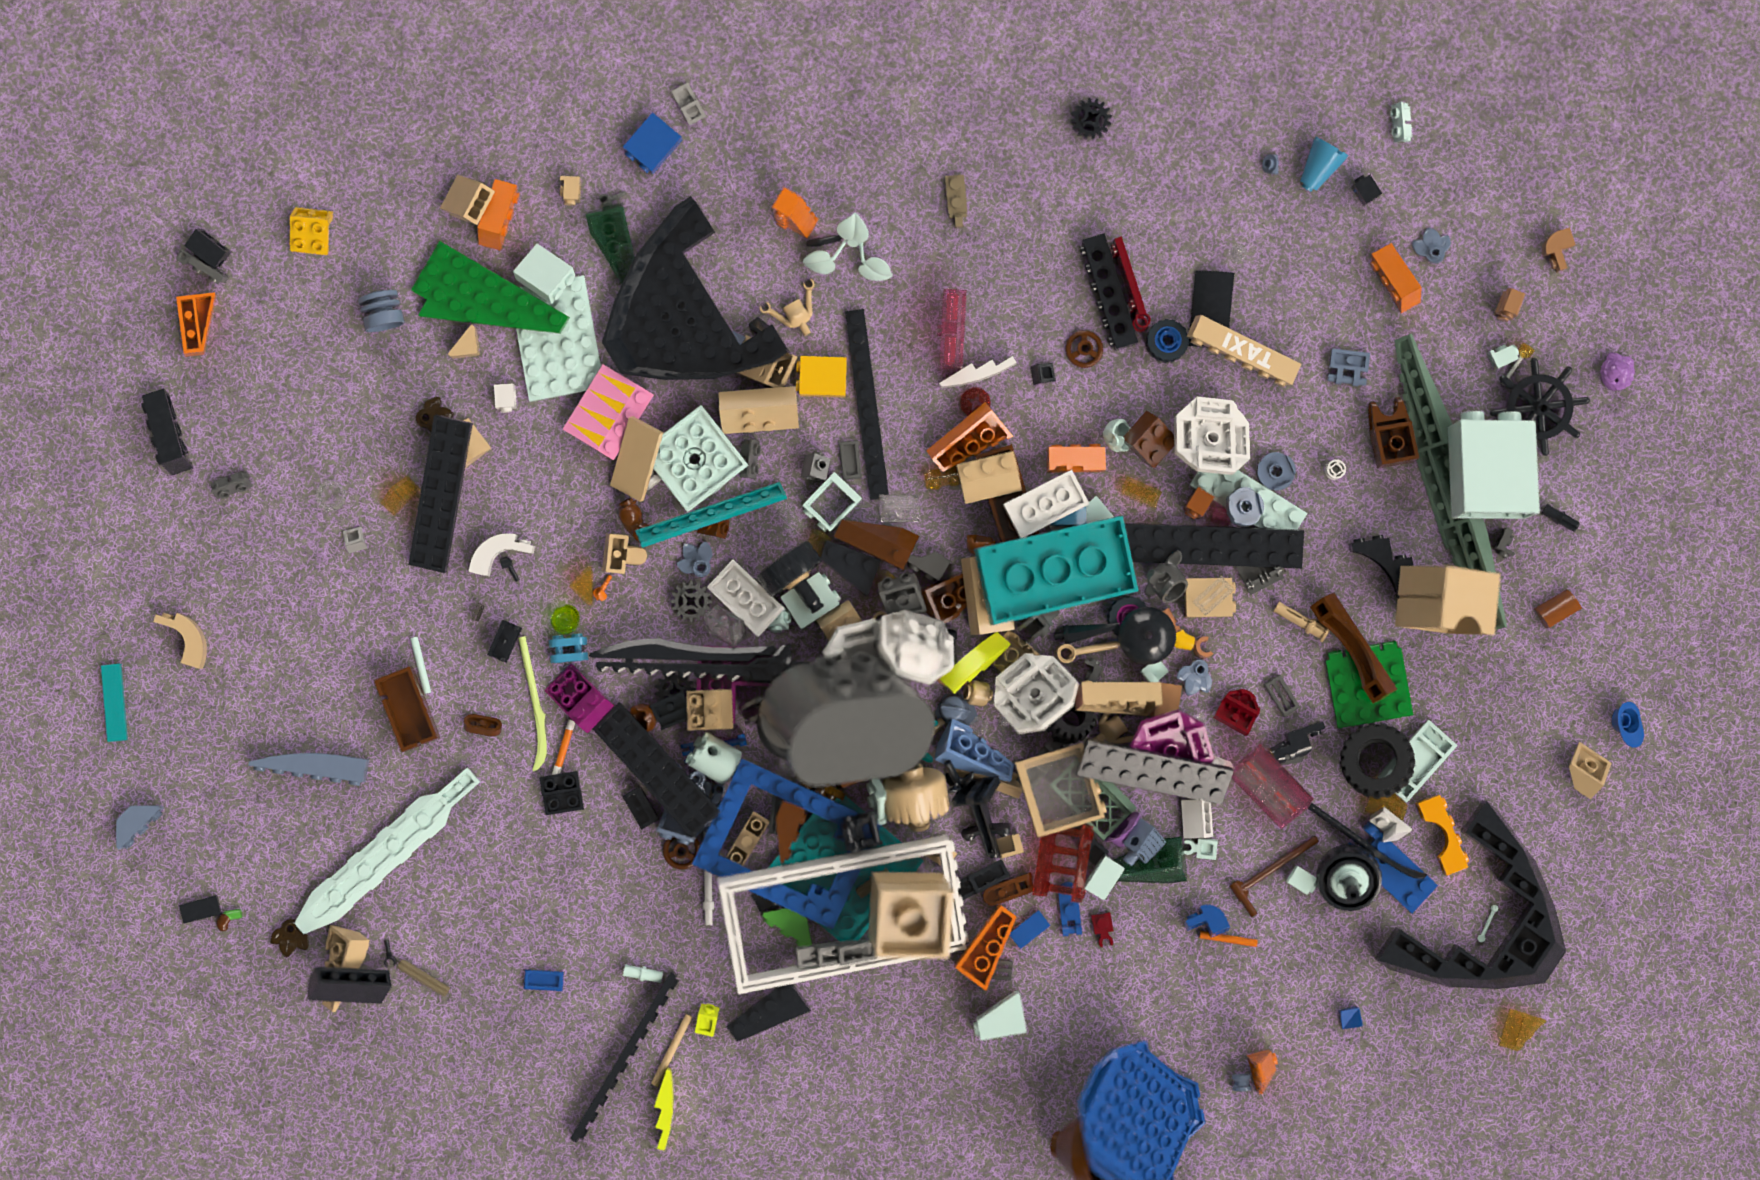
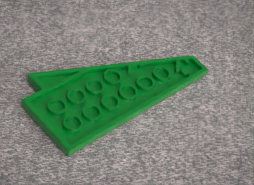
M441 241L437 244L411 291L427 299L418 314L423 318L561 334L570 319L569 316Z

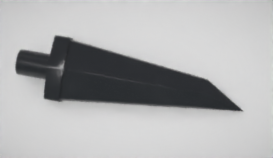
M1120 623L1063 625V631L1054 633L1055 640L1064 639L1065 644H1071L1108 633Z

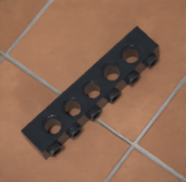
M1105 233L1083 239L1082 245L1079 248L1082 257L1086 256L1088 262L1085 264L1087 274L1092 275L1093 282H1091L1093 293L1097 292L1099 300H1096L1099 311H1103L1105 317L1102 318L1104 328L1109 330L1108 342L1110 347H1114L1115 351L1137 345L1138 339ZM1092 253H1100L1102 259L1100 261L1093 260ZM1100 270L1105 271L1107 278L1100 279L1097 276V272ZM1106 288L1111 289L1113 296L1105 297L1103 290ZM1116 307L1119 313L1113 316L1109 313L1108 309ZM1122 325L1124 333H1116L1114 326Z

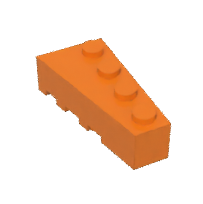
M785 187L772 207L774 219L777 222L776 225L785 230L788 227L807 239L819 220L813 212H810V207L806 205L801 196Z
M985 402L926 451L936 465L944 472L964 462L966 458L978 455L982 450L990 446L994 447L1004 439L1012 438L1013 435Z

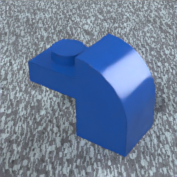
M1213 905L1200 906L1198 909L1200 915L1197 913L1191 914L1184 923L1187 931L1205 924L1211 938L1230 929L1225 914Z

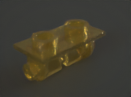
M956 466L946 470L945 474H941V469L927 470V473H924L926 489L936 490L942 486H958L960 484Z

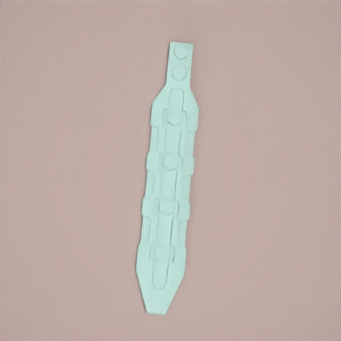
M467 767L439 793L421 796L415 800L390 826H386L381 830L373 841L360 852H356L331 878H327L312 891L294 924L303 934L338 921L354 907V904L361 897L379 885L383 878L395 867L404 863L412 855V852L428 838H432L446 825L451 808L477 786L480 780Z

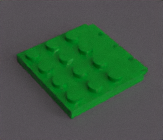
M1396 640L1382 643L1383 651L1380 650L1379 643L1369 645L1397 687L1396 691L1374 704L1362 688L1358 669L1347 649L1344 650L1346 657H1343L1341 650L1328 652L1329 660H1325L1337 729L1414 715L1402 648H1397Z

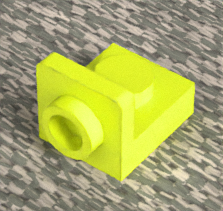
M701 1004L695 1033L714 1036L719 1007H715L712 1004Z

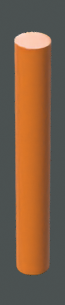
M1200 931L1199 935L1201 939L1257 947L1258 943L1257 939L1225 934L1211 938L1206 931Z

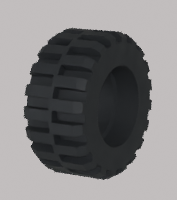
M1369 723L1368 726H1361L1356 732L1353 731L1349 735L1348 740L1344 741L1343 749L1340 752V767L1346 781L1356 792L1366 797H1374L1375 799H1381V797L1388 798L1392 794H1398L1404 786L1409 784V780L1414 774L1415 754L1406 736L1398 731L1397 728L1387 726L1384 723ZM1370 744H1385L1395 753V768L1391 774L1384 778H1371L1364 774L1360 768V755L1364 748Z

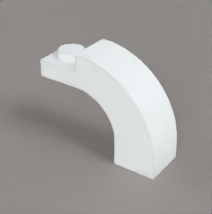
M516 534L493 536L483 542L475 551L471 559L469 572L490 576L493 561L501 552L515 550L534 554L535 546L531 545V541L521 539L518 543V535Z

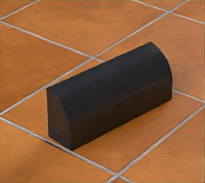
M315 967L308 981L307 999L308 1001L382 1004L392 987L389 970Z

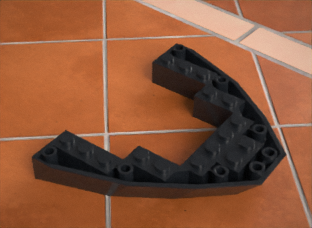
M1482 800L1461 830V833L1508 864L1498 881L1529 902L1504 941L1486 965L1455 944L1445 959H1443L1403 930L1395 927L1374 959L1389 970L1447 987L1503 989L1543 984L1548 980L1566 953L1556 908L1533 856L1501 814L1488 801Z

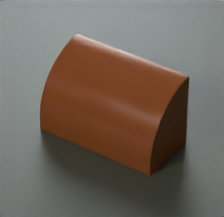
M1567 589L1534 608L1545 628L1554 626L1582 609L1576 597Z

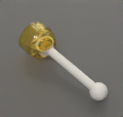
M1522 342L1518 349L1520 357L1506 377L1508 379L1522 359L1530 358L1535 350Z

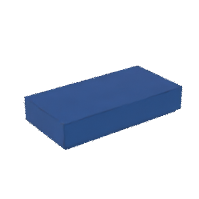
M1038 910L1012 930L1009 935L1017 946L1022 949L1051 925Z
M525 969L524 989L563 991L564 972Z

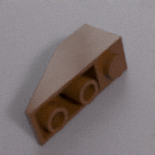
M782 800L775 817L779 858L782 864H784L785 860H789L792 853L790 846L792 842L796 843L800 833L797 831L799 824L803 825L807 815L804 813L805 808Z

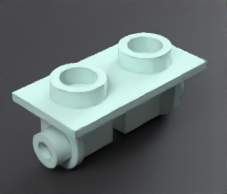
M1399 102L1391 105L1390 115L1393 123L1392 136L1394 137V143L1400 141L1410 142L1412 138L1411 124H1405V121H1411L1408 103Z

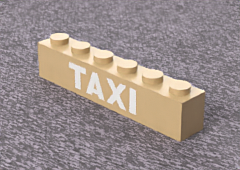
M1203 315L1195 316L1187 334V337L1192 339L1191 343L1197 346L1204 345L1208 347V351L1217 355L1221 353L1225 355L1224 359L1233 363L1237 361L1246 370L1252 371L1253 369L1258 371L1259 376L1265 379L1270 377L1275 380V384L1282 387L1293 385L1301 367V363Z

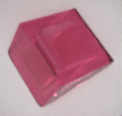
M1220 507L1213 508L1210 521L1229 526L1231 521L1226 509Z

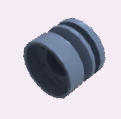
M380 290L358 299L359 305L363 306L360 308V311L362 313H370V315L362 319L366 332H380L405 324L402 310H393L394 307L400 305V301L396 300L399 296L398 291Z

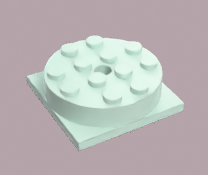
M700 405L663 434L653 469L684 509L689 512L707 497L719 491L729 480L748 467V464L703 406ZM699 455V464H691V456Z

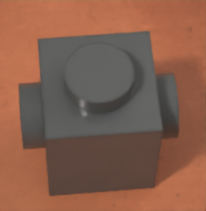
M817 451L805 455L800 477L814 482L826 481L831 458L825 457L824 453Z

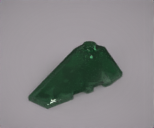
M619 203L586 214L591 236L596 241L622 285L635 258L624 203Z
M1182 837L1165 838V845L1147 863L1137 859L1131 867L1123 861L1126 855L1114 859L1113 861L1124 867V871L1117 882L1169 884L1187 881V864Z

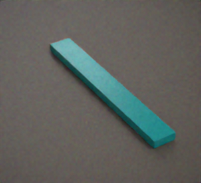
M778 482L635 530L636 536L643 548L785 500L787 496L781 483Z

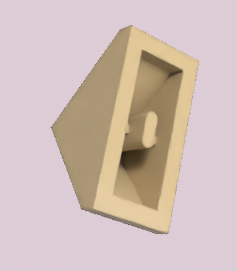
M472 324L448 353L453 359L480 355L477 329Z

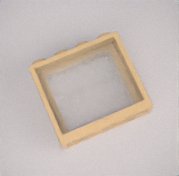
M1083 743L1015 762L1036 837H1042L1105 818L1104 813L1107 811L1104 801L1100 802L1098 794H1101L1099 784L1094 783V779L1076 775V769L1084 748Z

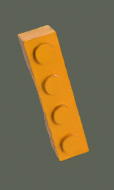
M1434 795L1415 803L1422 821L1437 824L1444 833L1445 845L1442 852L1437 856L1443 874L1448 876L1468 868L1467 862H1469V858L1465 851L1462 852L1460 847L1462 841L1459 834L1454 832L1453 826H1455L1452 816L1447 814L1446 808L1448 806L1444 797L1441 798L1440 795Z

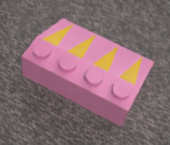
M602 364L563 427V430L609 459L614 460L620 451L629 417L634 416L639 419L654 395Z

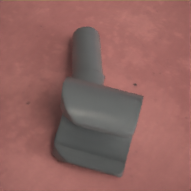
M622 191L610 197L608 194H602L599 200L603 202L602 205L605 208H610L613 201L625 196L626 192Z

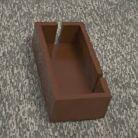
M413 666L374 680L379 696H387L388 698L381 701L401 752H407L420 747L421 744H427L441 738Z

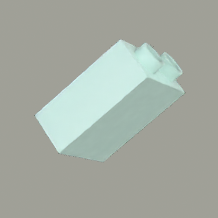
M1482 411L1461 413V420L1448 427L1452 518L1527 519L1540 513L1535 421H1522L1520 412L1499 413L1498 420H1485L1484 412Z

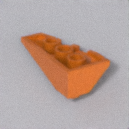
M1269 1049L1247 1055L1255 1088L1259 1095L1264 1093L1276 1072L1275 1065L1278 1064L1276 1054L1272 1053Z

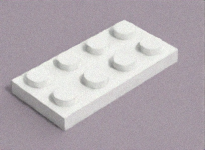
M1070 470L1003 504V507L1019 538H1024L1089 505V502L1073 471Z
M732 560L707 587L758 637L785 609L735 560Z

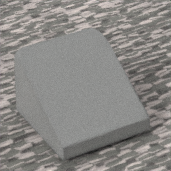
M361 526L343 531L345 547L348 553L367 549Z

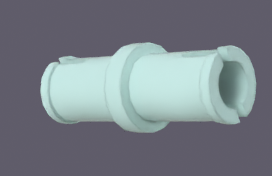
M625 964L623 976L637 978L640 981L658 982L660 984L663 971L646 969V966L641 968Z

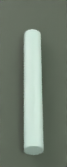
M418 637L410 638L423 693H431Z

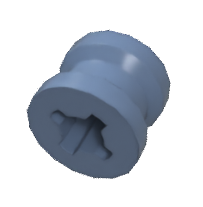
M1232 1074V1079L1234 1080L1233 1091L1252 1090L1249 1081L1251 1074Z

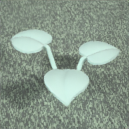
M856 212L838 224L837 232L844 240L834 256L830 257L826 251H814L803 259L804 265L812 271L820 274H829L834 271L835 263L833 261L846 243L851 247L859 245L861 262L863 264L859 266L858 270L863 277L869 280L882 281L891 278L893 275L889 265L884 260L876 257L865 260L863 243L868 239L869 232L865 223Z

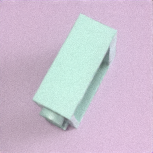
M834 472L803 504L805 508L803 512L810 519L814 517L818 520L819 523L817 525L824 532L828 530L831 533L842 519L862 501V498ZM834 483L853 502L829 525L810 505Z

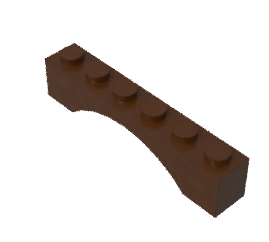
M1335 593L1322 597L1310 606L1319 622L1342 642L1351 655L1358 669L1362 688L1373 704L1397 690V687Z

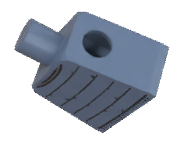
M1140 818L1124 841L1123 845L1129 852L1123 858V861L1131 867L1137 859L1147 863L1165 845L1166 841L1152 825Z

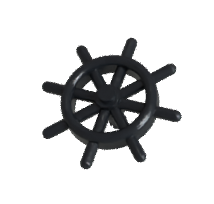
M1533 357L1530 360L1532 375L1523 378L1517 384L1504 375L1500 376L1499 381L1511 391L1507 398L1506 408L1493 409L1490 411V416L1498 417V414L1503 412H1530L1524 421H1534L1537 417L1539 432L1536 431V439L1540 440L1542 455L1547 456L1549 455V438L1558 435L1563 430L1574 438L1580 437V432L1572 427L1569 422L1573 415L1574 406L1588 404L1590 398H1572L1569 389L1564 384V381L1572 372L1570 366H1567L1559 377L1555 378L1550 375L1540 374L1538 359ZM1541 382L1551 384L1552 386L1542 397ZM1533 384L1535 398L1523 389ZM1557 390H1559L1564 400L1550 401ZM1520 396L1529 405L1515 406L1517 397ZM1564 407V413L1562 418H1560L1550 409ZM1545 416L1556 424L1549 430H1546Z

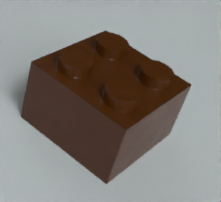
M1147 410L1123 436L1124 443L1142 462L1153 469L1175 446L1174 434L1159 417Z

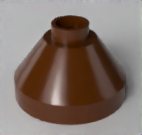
M1078 1116L1061 1131H1056L1052 1135L1050 1141L1051 1155L1054 1158H1058L1061 1165L1074 1180H1103L1090 1169L1080 1117Z

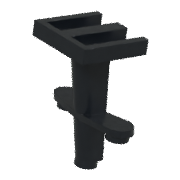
M998 776L972 779L967 786L961 785L962 790L956 792L951 800L953 807L967 805L972 807L977 825L963 829L961 831L962 838L970 841L980 835L986 855H989L990 858H996L1000 855L995 834L1005 837L1010 834L1011 830L1010 823H992L987 805L1001 783Z

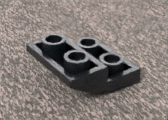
M578 771L539 777L546 816L584 810Z

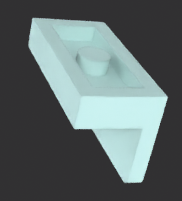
M1104 853L1083 886L1089 892L1105 900L1124 871V867Z

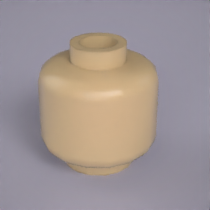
M972 680L964 686L963 698L966 699L968 704L985 706L988 701L992 700L993 691L987 682Z

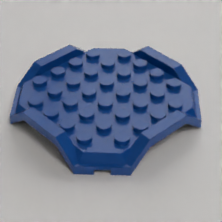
M1147 1040L1111 1049L1093 1066L1077 1100L1090 1169L1103 1180H1174L1173 1173L1188 1140L1206 1124L1203 1109L1199 1108L1198 1098L1201 1096L1198 1083L1175 1073L1149 1051Z

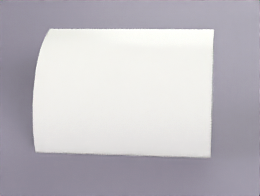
M1202 799L1181 800L1184 839L1213 837L1211 802H1206Z

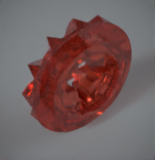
M970 388L961 396L960 406L967 416L980 407L977 405L972 410L973 403L970 400H974L977 395H979V402L981 404L986 402L990 407V397L982 388Z

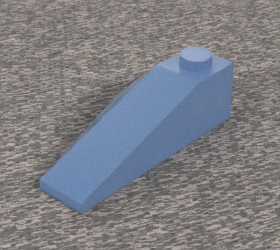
M954 719L949 721L937 744L934 760L943 764L945 761L951 760L956 769L968 772L973 771L976 774L987 777L998 776L1000 780L1007 782L1012 780L1014 764L998 750L990 748L986 744L987 741L977 737L973 733V729L968 725Z

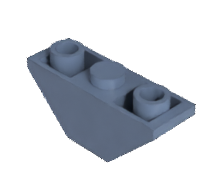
M162 805L130 806L116 819V847L119 850L130 848L135 843L134 838L138 834L140 836L149 829L147 825L152 820L155 822L162 816L161 811L164 807Z

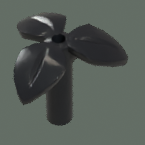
M951 760L944 762L948 771L945 774L946 782L949 786H952L947 790L948 793L962 790L961 785L967 786L973 779V771L960 778Z

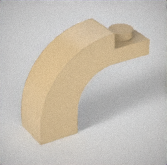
M164 612L162 616L155 615L153 622L174 628L182 635L185 642V650L180 663L203 669L207 656V644L201 628L191 618L180 613H176L175 619H173V615Z

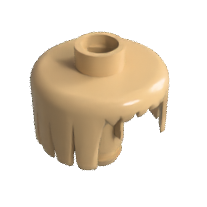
M917 763L910 770L897 777H886L882 782L886 791L885 813L887 819L890 822L893 819L895 824H900L901 817L903 824H909L908 826L913 832H922L929 828L931 823L929 821L930 812L932 819H936L938 813L942 817L949 810L946 779L944 774L937 769L922 767V764Z

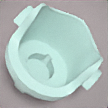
M1124 419L1110 421L1103 431L1106 445L1115 452H1125L1130 449L1124 443L1123 436L1131 427Z

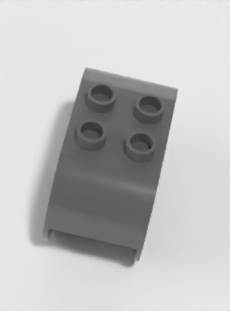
M856 653L848 660L837 661L830 657H821L816 659L814 664L799 665L787 670L767 689L761 702L759 717L762 731L767 739L777 747L789 749L790 765L796 776L806 784L823 786L896 776L913 768L923 758L933 738L935 724L930 707L903 677L893 674L890 669L891 665L886 660L866 653Z

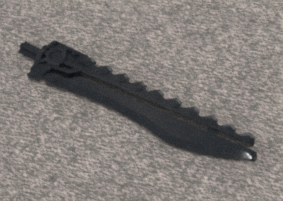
M660 638L617 643L589 654L591 658L625 659V662H596V668L600 672L612 667L614 672L620 673L628 668L630 673L635 675L645 669L646 674L651 676L661 670L662 675L668 677L677 671L678 676L682 678L691 673H694L698 679L710 674L714 680L727 675L731 681L743 676L747 682L772 684L781 674L793 667L810 664V662L791 661L792 652L790 644L782 645L779 649L775 646L706 647ZM773 655V657L756 658L749 665L633 662V659L750 662L756 656Z

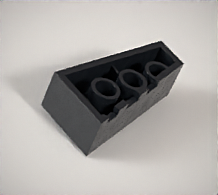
M163 388L142 395L143 403H141L144 413L148 416L146 424L149 431H152L153 437H151L153 447L157 449L158 454H155L158 465H162L172 476L194 469L192 462H189L185 454H188L187 446L179 438L183 434L178 422H174L177 416L169 393Z
M793 983L777 986L729 1022L726 1028L735 1040L739 1042L808 1013L812 1009Z

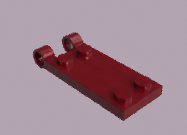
M1121 236L1114 238L1110 252L1112 258H1116L1129 297V302H1127L1130 313L1134 312L1135 319L1132 322L1134 330L1141 333L1147 329L1151 318L1146 312ZM1137 320H1143L1145 322V326L1139 325Z

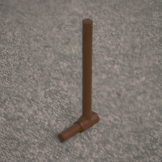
M1313 836L1243 883L1236 880L1229 885L1238 901L1242 902L1251 917L1258 913L1247 898L1248 889L1317 844L1319 840L1316 836Z

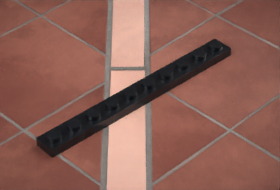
M864 309L845 311L870 501L889 498L865 313Z
M671 971L570 1137V1140L575 1143L579 1139L583 1140L588 1132L586 1126L589 1122L593 1124L599 1114L596 1112L599 1105L603 1107L608 1099L606 1093L609 1088L613 1090L619 1080L616 1079L618 1073H624L629 1064L626 1060L629 1055L634 1056L639 1048L636 1045L638 1040H643L649 1031L646 1029L649 1022L654 1023L659 1015L656 1012L658 1007H663L669 998L666 995L669 989L674 990L679 982L676 979L678 974L674 971Z

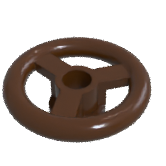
M1088 330L1077 331L1067 340L1065 347L1067 358L1077 367H1092L1102 358L1103 343L1094 332ZM1081 336V342L1078 344L1077 350L1072 353L1071 346L1073 341ZM1087 336L1095 340L1098 352L1093 350V345L1087 340ZM1082 346H1087V347H1088V351H1087V352L1082 351L1081 347H1082ZM1080 355H1090L1094 359L1089 362H1080L1075 358Z
M672 836L671 840L666 839L663 845V856L671 867L685 870L694 866L692 863L700 848L697 838L696 842H693L695 855L691 854L688 846L683 843L677 844L674 850L669 853V845L677 837ZM679 847L685 849L684 854L678 852ZM676 856L679 859H683L686 857L690 862L678 864L671 858Z

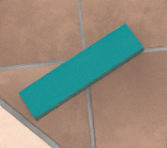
M122 664L101 665L107 742L128 740Z

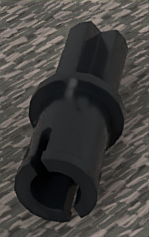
M1546 504L1541 513L1555 521L1556 525L1560 524L1573 532L1578 529L1580 524L1577 520L1566 515L1565 511L1561 512L1550 506V504Z

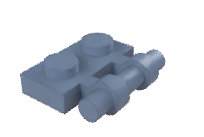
M1332 348L1329 368L1336 369V374H1328L1327 381L1335 382V384L1339 385L1347 383L1358 387V385L1366 386L1367 378H1360V372H1368L1370 353ZM1343 370L1354 371L1353 377L1344 376Z

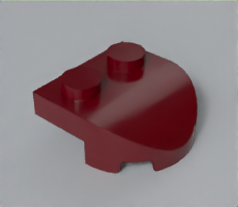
M1246 689L1230 691L1220 702L1213 718L1247 736L1260 714V707H1258L1256 701L1257 698Z

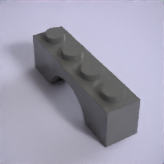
M885 521L884 524H883V525H887V526H893L892 524L888 523L887 521ZM934 551L924 557L910 555L907 567L915 572L921 570L925 573L924 577L931 582L935 580L939 582L951 561Z

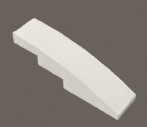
M1012 356L997 366L991 360L978 369H975L971 363L940 382L939 386L940 388H949L979 382L1016 365L1017 362Z

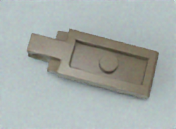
M964 174L945 176L948 215L950 219H955V229L963 228V218L967 217Z

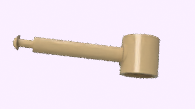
M1117 641L1078 648H1074L1070 644H1061L1055 648L1054 657L1059 663H1070L1077 655L1116 649L1120 644ZM1064 648L1069 651L1067 659L1061 657V651Z

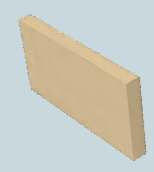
M634 416L629 417L610 486L639 502L644 501L663 436L662 431Z

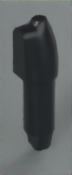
M840 235L814 238L808 240L806 246L819 247L841 241L842 237Z

